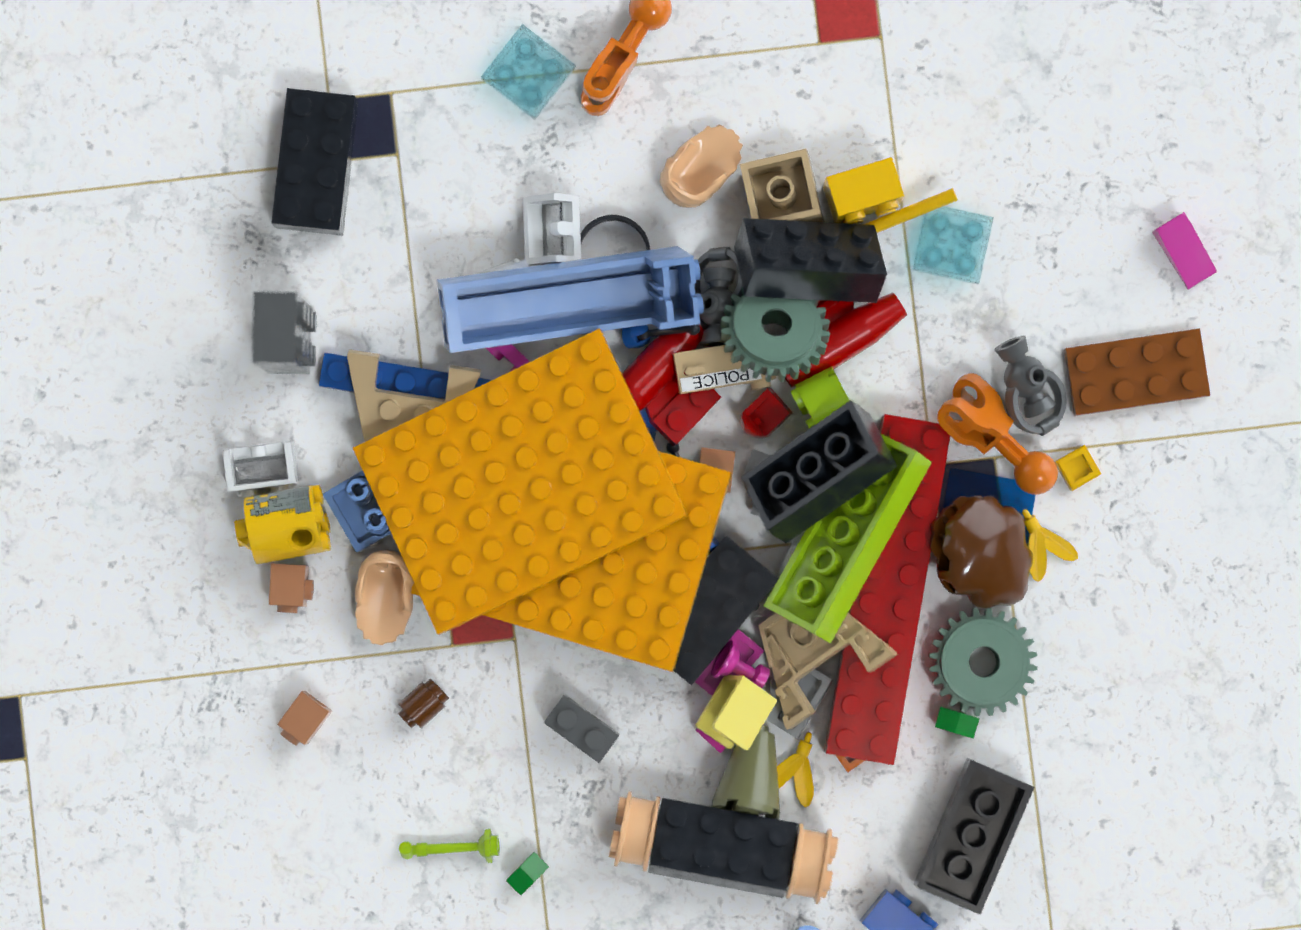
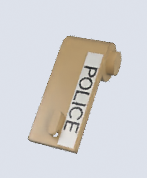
M724 345L672 354L679 394L740 384H750L751 390L771 387V382H766L765 375L763 374L754 379L753 370L750 368L744 373L741 372L742 362L732 363L731 356L733 351L725 352Z

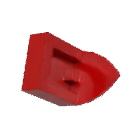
M767 388L741 413V427L744 433L751 437L767 438L793 414V411L772 388Z

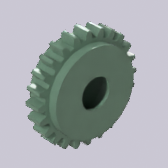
M741 287L742 297L734 294L731 296L733 306L726 305L724 308L726 316L721 319L720 327L723 329L721 330L720 338L726 341L724 351H733L731 362H742L741 372L744 373L750 368L753 370L754 379L763 374L765 375L766 382H770L772 376H778L780 383H783L787 374H790L796 380L798 379L800 369L808 374L811 364H819L820 355L825 354L827 347L825 343H828L830 332L826 331L829 328L830 321L829 319H823L826 309L825 307L816 308L819 300L745 297L743 287ZM775 323L784 327L787 334L773 336L764 331L763 326Z
M972 608V617H968L964 611L959 612V622L952 618L947 620L948 625L951 627L948 631L943 628L937 630L943 636L941 641L932 640L931 644L937 647V653H928V657L936 659V665L928 667V671L937 672L938 677L932 680V684H942L944 688L940 690L939 695L941 697L947 694L952 696L948 703L950 706H954L957 702L962 703L960 711L966 713L969 706L973 707L975 716L980 715L982 708L986 709L988 716H993L994 707L997 706L1004 713L1007 711L1006 702L1009 701L1016 706L1019 703L1015 696L1018 693L1024 696L1028 694L1026 689L1023 688L1025 683L1034 684L1035 680L1028 676L1029 671L1038 669V666L1030 664V659L1038 656L1037 652L1028 651V646L1034 643L1033 639L1024 640L1022 635L1027 631L1026 627L1016 629L1014 627L1017 622L1015 617L1006 622L1004 620V611H999L996 617L992 616V608L985 609L984 615H980L978 608ZM979 647H987L994 653L996 658V666L992 673L983 677L974 674L969 665L970 655Z

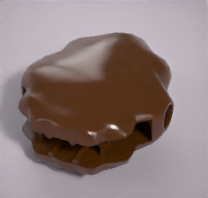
M959 496L952 500L949 506L942 509L939 516L931 523L930 550L936 557V571L942 586L951 594L967 595L974 606L982 609H988L996 605L1012 606L1023 600L1028 590L1029 572L1033 564V553L1025 542V521L1023 516L1011 506H1001L993 496H973L970 498Z

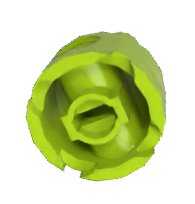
M832 366L796 384V388L790 391L802 415L810 414L811 418L806 420L809 429L850 401Z

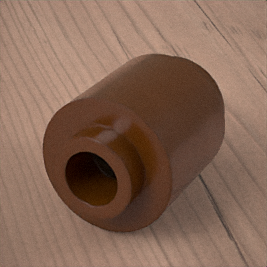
M430 678L425 684L421 682L399 703L402 710L398 714L411 728L417 724L422 729L445 708L444 703L449 697Z

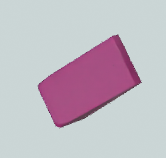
M1185 212L1152 232L1187 289L1217 272Z

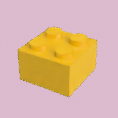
M892 157L828 176L823 184V190L834 223L860 224L864 222L863 218L866 215L875 213L877 218L896 211V208L899 207L898 205H900L904 198Z

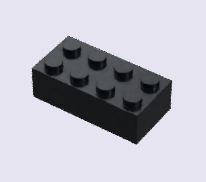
M287 88L271 224L275 228L343 236L359 103L355 95Z
M743 218L734 245L745 297L877 303L887 277L875 225Z
M850 400L740 478L766 531L783 542L788 543L898 466L870 413Z
M727 535L706 560L674 668V672L691 686L779 579Z
M967 758L913 884L919 889L981 915L1035 787Z

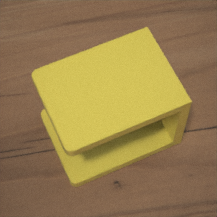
M724 676L699 717L696 727L727 749H731L736 744L741 749L748 750L776 704L777 699L745 676Z

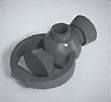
M729 246L710 248L708 252L698 259L700 280L703 273L705 282L710 285V288L702 294L700 280H696L694 284L695 294H701L704 305V312L699 314V317L708 325V329L703 331L700 345L706 347L725 345L726 341L720 338L721 330L723 329L720 327L721 319L726 316L724 308L726 305L733 306L731 301L733 294L742 297L740 273L734 292L728 289V286L733 284L737 272L735 269L727 267L705 268L710 262L731 259L735 261L738 267L735 251L731 250Z
M1026 336L1012 338L997 346L994 351L1003 362L1008 361L1009 363L1004 373V382L1007 387L1005 407L1007 414L1013 419L1014 425L1024 432L1041 436L1057 428L1064 416L1067 404L1065 387L1060 378L1052 371L1045 369L1036 358L1026 356L1025 353L1028 351ZM1046 381L1054 392L1055 401L1048 393L1041 391ZM1018 397L1026 399V402L1023 404L1025 418L1038 416L1055 406L1054 413L1035 426H1032L1024 420L1020 413Z

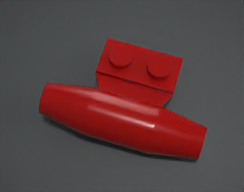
M893 292L878 298L877 303L868 302L854 308V302L819 300L816 308L825 307L826 313L823 319H829L830 321L829 328L826 330L830 332L828 343H825L827 344L825 354L820 355L818 365L811 364L808 374L800 369L798 379L794 380L790 374H787L785 380L793 388L796 384L831 366L834 370L877 343L907 316L900 300Z
M701 325L700 332L697 335L679 333L658 336L622 372L639 411L644 408L646 409L651 425L672 446L677 445L721 398L714 389L679 394L672 354L695 350L701 342L704 331Z

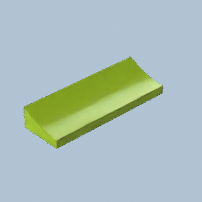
M883 434L881 436L898 467L806 529L764 604V607L830 644L932 463L919 452Z

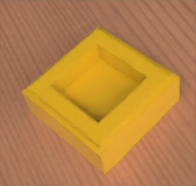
M1085 445L1055 461L1070 491L1077 489L1102 474Z

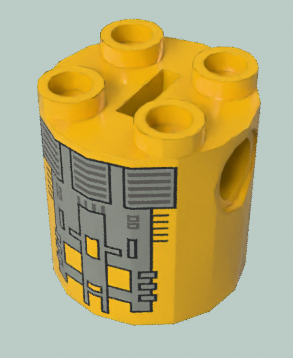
M320 484L244 498L245 518L235 520V532L239 547L245 546L251 550L256 564L331 551L328 534L331 533L328 514L323 513L322 504H324Z

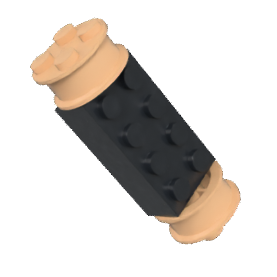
M628 791L627 798L620 797L615 824L622 826L621 831H613L609 853L610 858H615L614 866H618L620 862L641 865L643 871L647 872L651 852L648 873L779 898H784L785 893L787 899H790L792 894L814 898L815 904H819L821 897L826 898L827 892L830 891L833 871H828L827 867L828 864L831 865L832 859L835 858L838 845V837H832V829H828L826 833L804 829L802 823L798 825V823L666 798H662L659 809V796L656 797L655 801L632 797V791Z

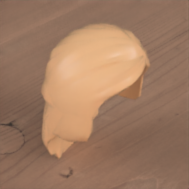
M718 124L714 128L707 126L699 134L686 141L673 156L667 158L664 169L660 174V184L665 196L672 203L688 208L698 207L710 199L722 187L729 176L737 170V166L742 158L740 150L743 145L739 142L740 137L733 130L726 129Z
M380 550L373 552L365 558L358 570V579L355 587L357 628L363 631V638L370 639L372 644L384 645L385 643L396 641V637L404 634L413 610V594H411L414 582L402 555L397 551Z

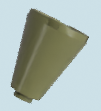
M762 726L748 750H743L735 744L712 800L711 807L757 816L765 815L764 817L779 819L780 802L775 735L769 732V727Z

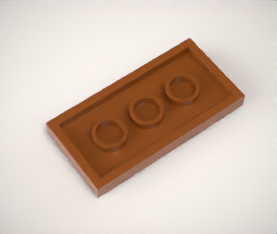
M1200 328L1064 349L1074 416L1210 396Z

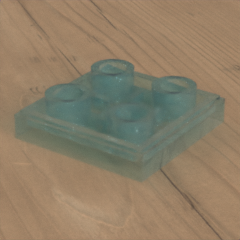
M522 24L483 73L481 79L535 120L574 71L576 65Z
M945 206L924 214L912 270L978 285L994 217Z

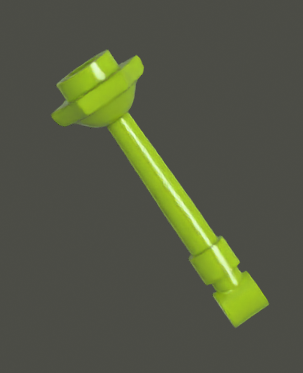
M486 829L478 842L416 843V845L402 842L399 845V852L403 859H411L414 855L424 857L428 856V854L479 851L480 855L488 863H493V856H499L500 853L499 836L492 835L491 829Z

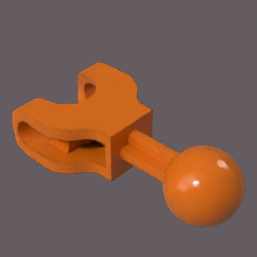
M630 0V23L618 41L611 37L584 78L581 106L588 114L602 116L609 111L637 63L639 53L635 51L648 31L663 27L669 21L672 13L670 0ZM589 98L604 103L600 105H593L589 101Z
M974 373L961 376L954 386L953 398L944 402L938 411L937 420L940 426L956 442L976 447L982 454L995 447L1015 466V481L1024 492L1032 495L1048 492L1055 485L1058 477L1055 461L1046 453L1040 451L1028 452L1008 433L1014 421L1006 413L998 392L991 385ZM965 386L976 390L977 399L967 393ZM949 412H956L963 420H954L949 415Z

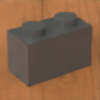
M565 694L544 721V724L598 763L601 762L620 736L618 732Z

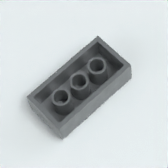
M254 292L252 362L269 374H310V366L316 365V346H312V343H310L311 332H316L317 314L313 312L311 306L296 292Z

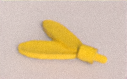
M1027 509L1022 511L1025 518V527L1030 533L1028 547L1033 553V564L1030 574L1035 581H1041L1046 573V549L1066 561L1078 559V553L1071 543L1054 532L1041 527L1036 516L1030 515Z
M811 732L806 733L804 740L800 739L796 752L777 766L778 787L781 788L794 776L797 799L804 807L810 806L814 796L813 777L808 759L813 745L810 743L812 738Z

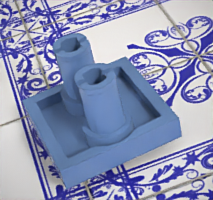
M363 470L323 493L324 498L356 553L392 534Z

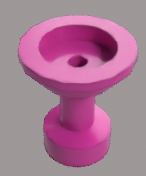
M733 640L728 641L719 652L713 664L711 675L717 678L720 675L728 676L734 672L740 676H745L762 689L769 678L770 669L762 664L753 668L739 660L740 652L736 648V642Z

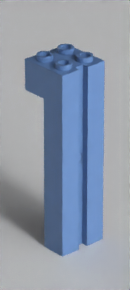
M674 246L437 279L439 305L442 311L441 321L444 347L450 353L586 334L599 328L602 331L653 324L662 330L700 324L699 314H703L704 305L701 294H695L694 286L696 280H700L698 260H694L691 254L680 247Z

